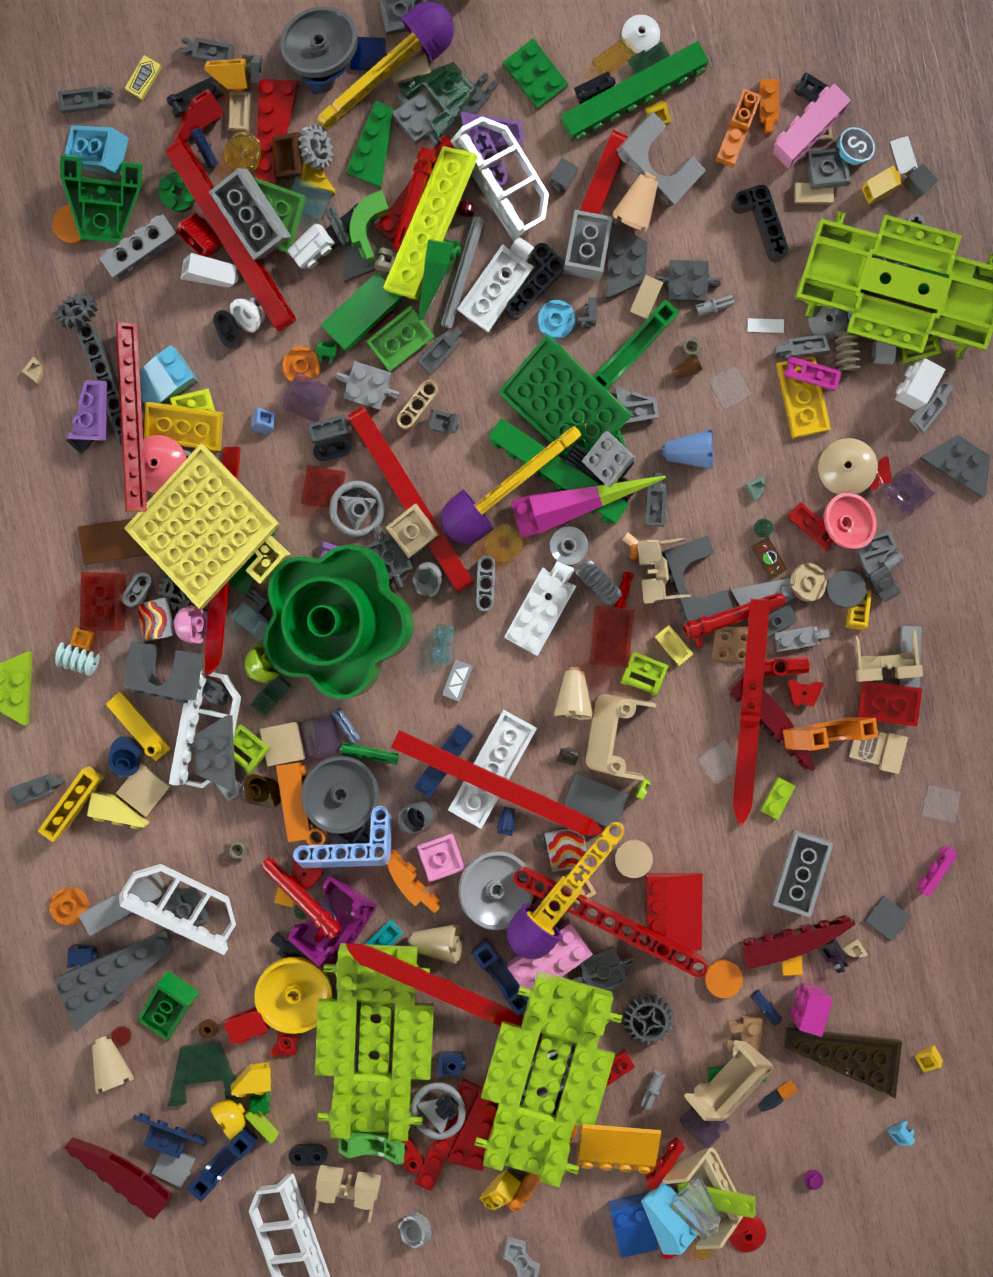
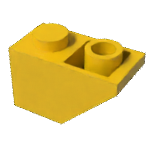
M891 166L867 180L861 188L868 205L891 196L901 185V175L894 166Z
M269 1062L249 1064L231 1084V1094L236 1097H244L250 1093L263 1095L271 1091Z
M506 1170L496 1176L479 1199L484 1203L485 1207L494 1211L512 1201L521 1182Z

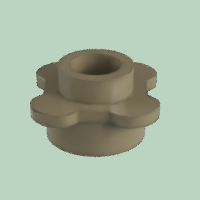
M696 337L680 343V348L683 349V356L686 359L694 355H700L702 352Z
M236 839L231 840V847L228 852L229 857L244 860L247 857L248 842H239Z

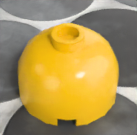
M226 1099L210 1108L217 1123L221 1125L223 1132L230 1140L243 1130L246 1122L244 1117L246 1110L241 1103L236 1104L233 1100Z

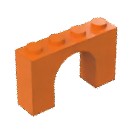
M846 717L784 729L783 734L786 749L813 751L828 748L829 741L877 738L878 730L876 718Z

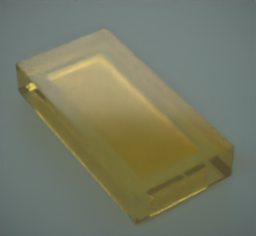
M622 38L594 58L592 64L600 75L607 71L611 73L631 59L635 53L625 39Z

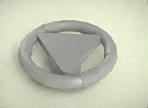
M350 481L341 485L334 492L330 501L329 512L333 524L339 531L348 536L361 537L374 531L373 528L381 524L385 506L381 494L374 486L363 481ZM353 488H362L372 494L375 499L341 495ZM338 499L353 529H350L339 520L337 516ZM375 502H377V516L374 522L361 530H357Z
M436 1082L423 1086L416 1092L412 1100L411 1116L419 1117V1107L439 1131L427 1129L423 1124L422 1126L415 1125L423 1135L431 1139L442 1140L454 1136L461 1129L465 1121L466 1108L463 1098L456 1089L445 1083ZM440 1090L449 1093L459 1103L457 1122L445 1132L448 1117L446 1120H443L437 1115L435 1103L438 1099L420 1102L421 1098L429 1091Z

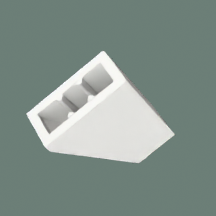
M191 253L183 260L180 279L230 288L234 283H237L239 272L236 271V265Z

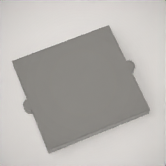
M183 1152L180 1159L161 1153L156 1159L157 1163L151 1174L181 1188L186 1177L191 1174L190 1169L195 1158Z

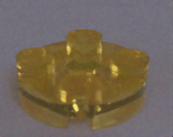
M248 132L235 133L233 135L234 138L231 142H227L224 149L226 163L233 170L238 168L248 169V171L251 169L255 170L259 166L261 156L260 141ZM243 148H244V149H245V153H244L243 156H241V155H240V152H243Z
M507 524L495 526L486 535L485 539L487 554L495 561L502 563L515 560L520 555L523 546L520 532L515 527ZM500 539H503V540H506V539H507V540L509 541V542L507 543V545H508L509 547H508V548H505V547L500 548V547H499V545H500V541H499V540H500Z

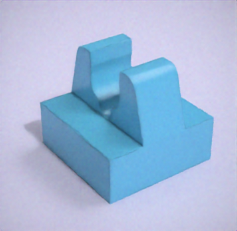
M900 1121L895 1126H890L887 1130L899 1146H912L915 1142L913 1138L914 1130L906 1129L907 1121Z

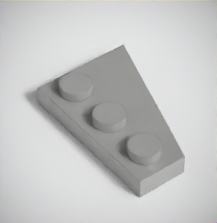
M791 578L730 589L738 606L749 603L750 598L761 599L775 593L783 594L786 602L796 597L791 590Z

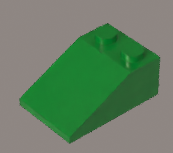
M168 971L155 986L137 1021L168 1042L200 992Z

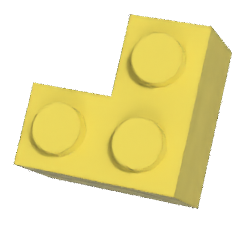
M270 535L255 552L258 557L247 568L246 572L259 584L266 583L275 568L287 560L291 554Z

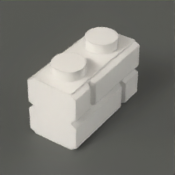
M314 224L288 249V252L300 268L312 269L318 264L317 260L321 256H326L331 252V246L335 242L322 225Z

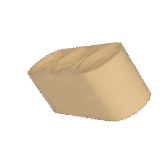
M424 381L399 413L397 422L402 430H412L437 398L439 391L434 381ZM428 386L435 388L434 393L431 395H427L424 392ZM417 401L423 403V407L420 410L413 409V404ZM404 417L411 418V423L407 426L401 424V420Z

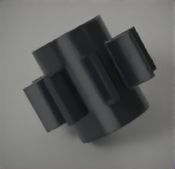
M442 1095L435 1103L437 1106L435 1111L443 1120H446L447 1117L452 1120L459 1111L457 1109L459 1103L451 1095L447 1097Z

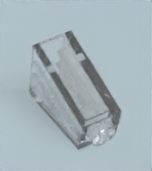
M698 1174L674 1195L669 1207L703 1240H706L709 1236L714 1237L717 1234L721 1218L702 1177Z

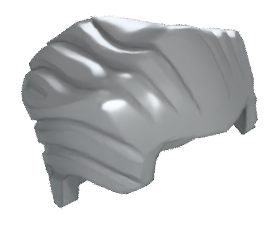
M424 562L413 574L412 579L417 593L427 595L428 597L438 593L443 581V571H441L442 569L436 563Z
M418 1212L408 1213L398 1226L402 1241L413 1249L426 1245L432 1233L429 1220Z

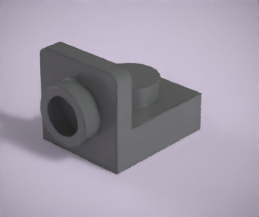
M243 54L242 59H246L247 72L251 76V82L259 83L262 77V56Z
M596 297L588 298V304H584V315H588V317H577V325H581V328H591L593 325H596Z
M887 567L870 577L875 593L884 602L891 600L901 593L900 588L894 584L891 571Z
M206 677L202 697L213 704L225 705L230 694L226 686Z

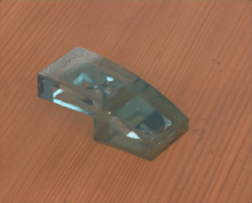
M243 601L231 616L263 643L268 623L255 613V610Z

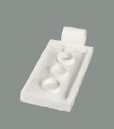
M520 237L514 241L510 250L503 244L457 308V311L489 333L506 309L508 301L518 292L535 268V266L526 262L532 255L534 247ZM504 271L509 272L508 278L502 276Z
M557 561L551 573L546 571L545 568L541 569L504 636L505 639L538 656L576 588V585L568 583L574 568ZM546 593L552 594L551 600L545 599Z

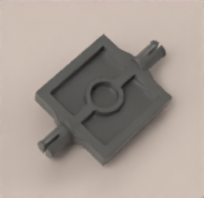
M403 92L398 93L396 98L402 106L392 112V117L414 145L426 139H430L436 147L438 144L440 145L442 140L436 133L446 125V120L423 92L410 100L406 98Z
M670 260L667 276H655L656 280L666 284L668 289L667 300L706 302L709 286H721V278H710L709 261Z
M381 525L373 528L377 539L364 547L373 550L381 557L386 565L389 579H393L396 589L402 588L404 586L400 576L404 572L414 569L410 558L406 556L392 536H384Z
M178 884L163 907V911L168 910L175 917L188 920L202 898L199 890L192 886L180 888ZM205 905L193 923L196 927L210 920Z
M612 946L594 953L580 964L582 976L572 980L609 991L628 984L625 976V967L633 965L635 962L632 956L621 960L617 955L615 947Z

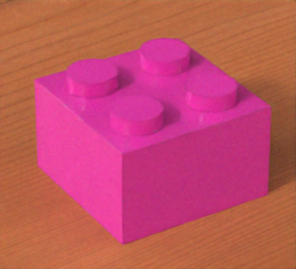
M801 983L800 988L798 987L796 990L795 998L797 1000L795 1006H792L790 1010L791 1020L800 1031L822 1037L833 999L824 989Z

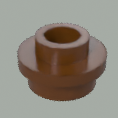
M205 1019L200 1023L198 1031L203 1038L210 1039L217 1034L218 1026L214 1020ZM205 1027H209L211 1032H206Z

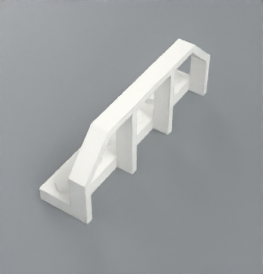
M480 117L461 127L451 142L455 149L473 152L478 156L471 174L514 242L526 231L540 224L545 219L549 193L506 125ZM477 126L485 127L501 133L509 148L483 161L481 154L476 150L466 132ZM514 153L528 179L503 192L487 166ZM532 183L541 197L538 219L524 226L506 197Z
M201 670L196 700H188V703L183 704L169 784H186L207 788L214 783L209 780L203 783L189 780L188 766L192 758L191 749L195 747L194 735L196 724L199 720L198 713L220 718L232 715L234 739L241 696L228 675L216 672L208 675L221 678L233 698L230 714L199 708L202 703L203 686L206 683L205 670Z
M162 864L133 872L119 894L120 907L223 955L228 950L226 940L236 925L228 896ZM160 871L174 877L157 906L151 902L145 903L141 901L138 896L132 893L127 894L137 878ZM179 881L205 892L188 920L185 918L179 919L168 910L162 911ZM210 896L225 902L231 921L222 936L210 934L206 928L193 925Z
M294 1173L287 1174L278 1184L262 1186L255 1194L249 1214L271 1276L284 1277L280 1272L279 1263L304 1261L310 1277H330ZM280 1192L289 1220L263 1223L258 1210L262 1195ZM293 1228L301 1253L274 1255L266 1231Z

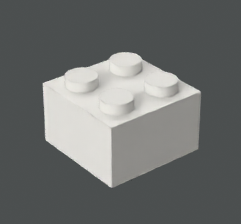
M926 358L916 362L913 366L910 365L904 376H906L904 383L901 382L895 393H897L895 400L913 410L926 405L946 369Z

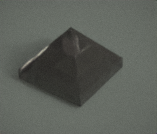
M571 747L561 748L557 762L575 766L579 752Z

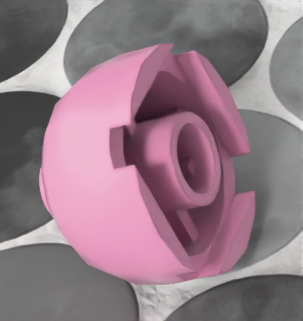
M189 605L180 609L173 620L177 636L188 643H202L205 641L206 638H203L205 632L207 633V611L199 609L196 605Z

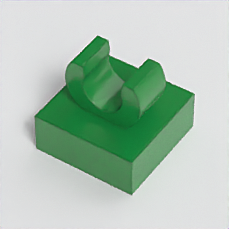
M320 340L316 346L319 362L323 361L324 356H328L330 358L329 363L332 364L338 352L339 344Z
M269 1091L263 1095L254 1094L250 1097V1110L253 1114L259 1111L263 1116L270 1113L268 1108L270 1106Z

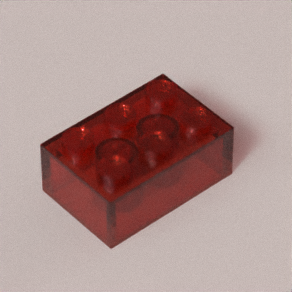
M81 572L80 630L125 631L126 606L122 602V594L126 590V574Z
M594 606L589 664L628 668L634 610Z

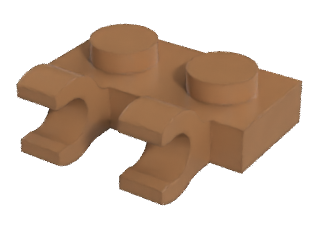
M742 1016V1022L728 1021L730 1032H741V1041L747 1042L761 1054L763 1019L761 1017ZM727 1040V1048H729L730 1052H733L732 1048L735 1045L733 1043L735 1040Z

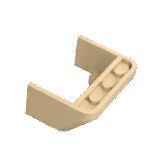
M608 694L599 695L595 700L585 758L587 766L592 770L610 775L644 781V776L641 773L626 771L625 761L621 757L612 754L619 717H632L635 714L636 705L656 708V703Z
M735 1040L733 1042L735 1045L732 1048L733 1058L710 1083H700L695 1087L693 1094L686 1093L684 1095L704 1121H723L727 1119L774 1069L770 1061L747 1042Z
M705 1148L677 1162L662 1180L664 1184L689 1181L691 1184L737 1193L714 1148ZM703 1208L704 1211L700 1216L699 1225L704 1234L695 1247L697 1250L722 1248L743 1216Z

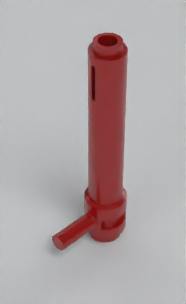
M421 147V150L417 153L416 159L418 160L413 166L414 173L392 243V251L398 252L425 190L428 177L431 176L433 171L432 165L436 161V152L432 149Z
M779 593L761 598L770 600L769 612L782 608L786 604L784 595ZM750 602L708 617H699L696 621H687V624L683 625L687 639H695L696 647L702 648L703 636L711 634L712 631L749 619Z
M268 857L262 862V870L314 922V926L319 930L315 936L316 942H321L324 936L332 940L341 932L340 923L337 920H333L331 918L332 915L325 911L273 858Z

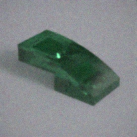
M661 41L646 52L643 50L627 61L634 74H637L670 55L663 41Z
M279 676L269 682L250 705L266 717L292 685Z

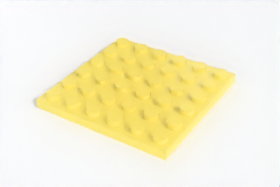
M200 444L147 502V511L138 512L124 529L199 609H203L280 524L207 447Z

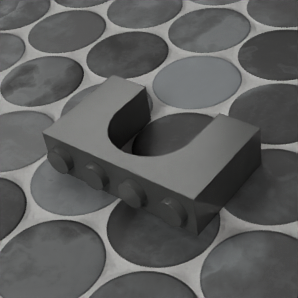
M708 536L662 551V556L667 560L669 584H673L675 589L673 595L690 594L683 583V574L686 567L695 560L714 554ZM727 590L703 598L693 596L692 594V597L674 598L676 603H680L682 610H679L682 621H686V624L687 621H696L699 617H708L733 608Z
M131 641L124 687L131 688V692L143 693L145 691L147 696L157 697L159 694L161 699L172 700L176 698V702L180 703L196 700L204 654L176 650L171 676L167 682L162 684L155 672L158 645Z

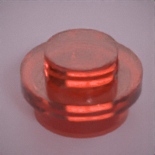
M125 1026L115 1028L112 1032L113 1042L119 1046L126 1045L131 1040L129 1028Z

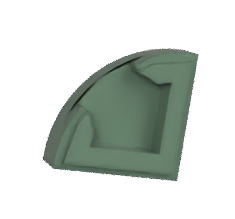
M764 476L745 484L753 501L760 498L764 491L766 483Z

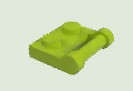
M632 651L620 683L649 692L651 696L656 697L669 665ZM631 671L655 680L654 685L652 686L629 677Z
M240 724L235 730L234 745L247 754L252 761L250 763L247 762L235 751L234 761L243 767L248 775H251L271 748L245 726Z

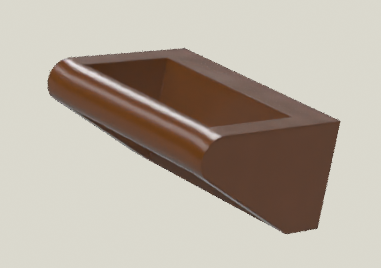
M299 132L274 136L272 138L274 178L294 179L303 174L301 149L298 147L301 145V142L298 140L300 137Z

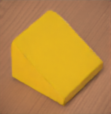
M660 101L645 108L647 115L654 112L664 124L671 122L666 102Z
M935 1045L929 1046L914 1055L923 1072L939 1069L942 1066L943 1060Z

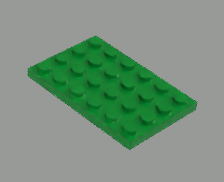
M549 334L544 336L498 391L550 443L558 439L571 427L576 426L581 436L561 451L565 457L575 443L589 452L605 431H609L614 436L633 416L624 405Z

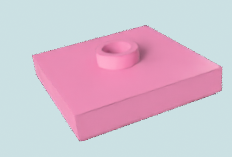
M453 833L417 845L429 882L465 869Z

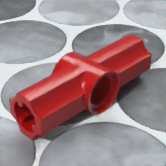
M808 657L765 660L764 677L809 673L810 663ZM778 662L783 664L781 672L775 670V665Z

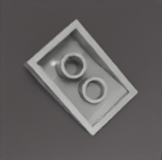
M579 210L574 211L563 274L601 280L613 217Z

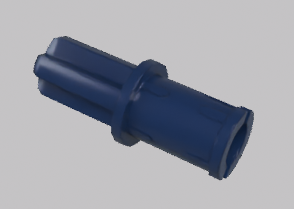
M201 128L192 130L190 133L199 149L198 153H201L208 169L212 168L213 165H218L219 162L211 149L212 145L208 143Z
M759 989L755 990L750 995V998L760 1008V1012L764 1013L773 1025L776 1026L781 1023L782 1017L772 1006L773 1003L769 1002Z

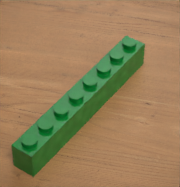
M696 41L563 113L560 122L571 142L574 140L580 141L587 136V133L599 131L604 127V124L610 121L611 123L617 121L626 112L628 114L634 112L639 105L652 102L659 94L665 95L672 90V87L684 85L694 75L696 77L702 75L706 71L709 60L699 41Z
M500 418L488 436L489 444L497 450L503 449L506 451L505 455L513 461L515 459L521 461V466L545 449L544 446L502 418ZM557 455L536 471L538 478L544 482L549 480L558 491L600 485ZM620 498L592 510L590 513L595 514L596 512L602 516L601 520L608 525L611 523L615 525L629 504Z

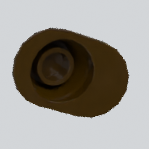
M251 774L244 779L243 785L239 789L243 800L250 805L273 808L282 802L279 783L271 778Z

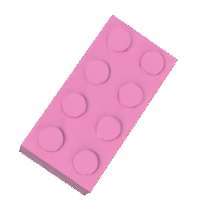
M835 83L830 88L828 86L825 87L819 94L816 103L812 101L805 108V113L802 117L797 116L790 124L791 127L788 131H783L775 139L773 154L790 169L846 112L851 99Z
M567 919L557 927L562 938L547 955L539 959H526L517 955L507 962L509 971L521 987L532 988L537 970L562 977L593 955L590 946L570 919Z

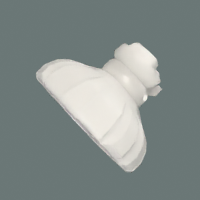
M254 297L250 301L235 299L230 304V313L235 323L244 331L252 333L259 328L260 315L264 314L261 305L256 306L257 299Z

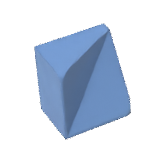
M257 407L252 414L250 430L269 435L274 429L275 413Z

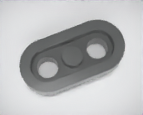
M138 573L133 577L122 594V602L127 608L136 609L143 603L153 587V580L150 575ZM147 582L145 586H141V584ZM132 598H136V601L130 602Z

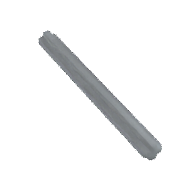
M475 216L472 220L441 322V326L451 329L484 224V219Z

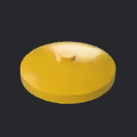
M287 957L269 965L259 977L255 988V1005L258 1013H261L263 1020L275 1030L290 1034L303 1033L317 1026L318 999H332V986L327 974L314 962L301 957Z

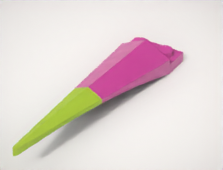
M666 476L614 483L612 487L599 485L528 495L511 500L521 538L542 533L665 479Z

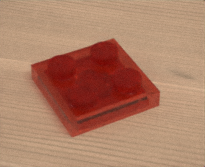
M307 465L301 503L329 508L334 492L345 482L346 472ZM338 499L337 510H340L341 502Z

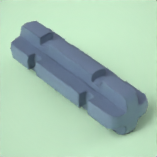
M339 708L334 711L332 716L335 720H338V725L344 734L348 735L350 743L353 744L358 741L360 737L357 732H354L355 729L348 718L344 717L342 709Z

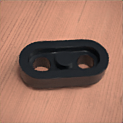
M226 310L217 311L213 316V323L221 342L230 349L238 347L241 342V336L232 315ZM226 318L227 323L221 324L222 319ZM234 336V341L229 342V337Z
M342 435L319 441L313 448L314 457L319 461H328L345 456L351 450V442L346 436ZM343 442L345 446L339 447L338 443ZM324 447L326 452L322 453L319 449Z
M296 1144L289 1152V1160L295 1166H318L326 1161L328 1151L322 1144ZM299 1154L301 1158L297 1159L295 1155ZM314 1154H319L320 1158H315Z

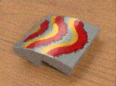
M168 597L144 602L136 608L143 642L176 635Z
M568 828L545 833L552 873L573 869L587 852L583 834ZM587 857L585 859V862L588 866H590L589 858Z

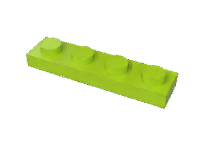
M686 1182L678 1184V1196L687 1205L750 1218L755 1217L756 1196Z

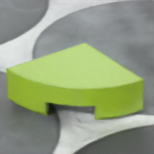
M645 778L644 781L642 780L635 792L636 797L642 800L645 798L646 790L650 786L649 780Z

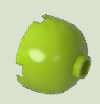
M257 644L246 655L244 664L249 678L261 683H267L275 680L282 674L269 663L263 644Z

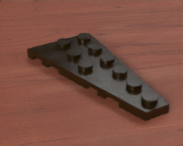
M786 1027L784 1044L786 1049L805 1058L812 1059L823 1066L834 1069V1071L871 1086L873 1089L882 1091L896 1099L902 1048L901 1040L823 1031V1035L820 1037L800 1031L798 1028Z

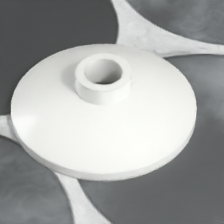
M647 15L631 17L626 21L622 29L624 45L628 50L636 54H645L652 51L660 39L658 24ZM643 29L645 33L641 34L638 30Z

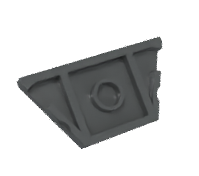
M614 223L611 225L608 242L606 299L622 291L625 292L633 286L642 284L646 275L647 241Z
M957 435L921 456V460L980 498L986 496L990 455L961 436Z
M227 715L194 735L196 774L228 790H236L232 715Z

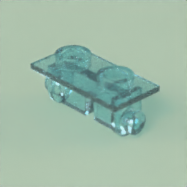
M437 625L434 631L435 647L432 649L433 662L449 664L453 647L446 646V643H453L454 626Z

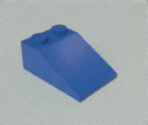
M645 1193L608 1201L621 1258L658 1250L655 1233L641 1202L646 1196Z

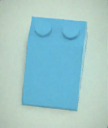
M71 125L64 154L83 156V169L120 176L122 161L124 160L129 138L114 128Z
M173 345L157 354L139 370L141 400L144 404L145 402L165 404L171 400V397L179 395L198 382L179 351Z
M662 1181L659 1187L655 1190H650L641 1202L662 1253L682 1255L700 1233V1229L694 1214L669 1184H664Z

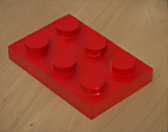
M862 681L858 717L876 718L878 722L917 727L922 688Z

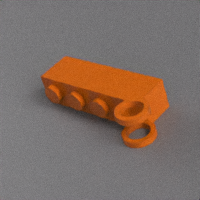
M302 761L277 765L276 769L288 842L306 840L308 845H323L327 840L328 833L311 822L303 809L301 801L304 777L307 775L306 766L302 765ZM317 831L321 833L322 841H314L312 832Z

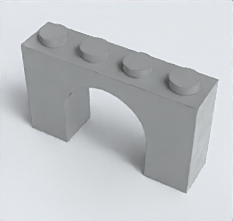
M652 112L647 115L616 150L619 153L620 159L625 163L628 162L636 176L639 177L640 174L645 175V172L656 176L655 180L658 181L656 194L659 196L658 199L663 205L670 207L677 203L706 169L694 156L687 158L671 176L660 175L652 169L648 160L649 147L667 127Z

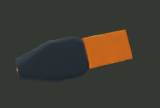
M792 1080L768 1094L758 1107L762 1112L773 1109L780 1105L783 1100H787L799 1091Z

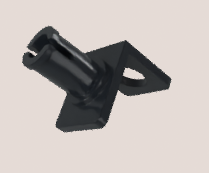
M253 586L249 589L251 592H247L246 596L258 605L255 613L266 623H269L271 619L262 613L270 604L269 596L265 597Z
M367 823L359 828L351 840L342 833H333V836L345 844L357 842L359 844L370 843V837L364 833Z

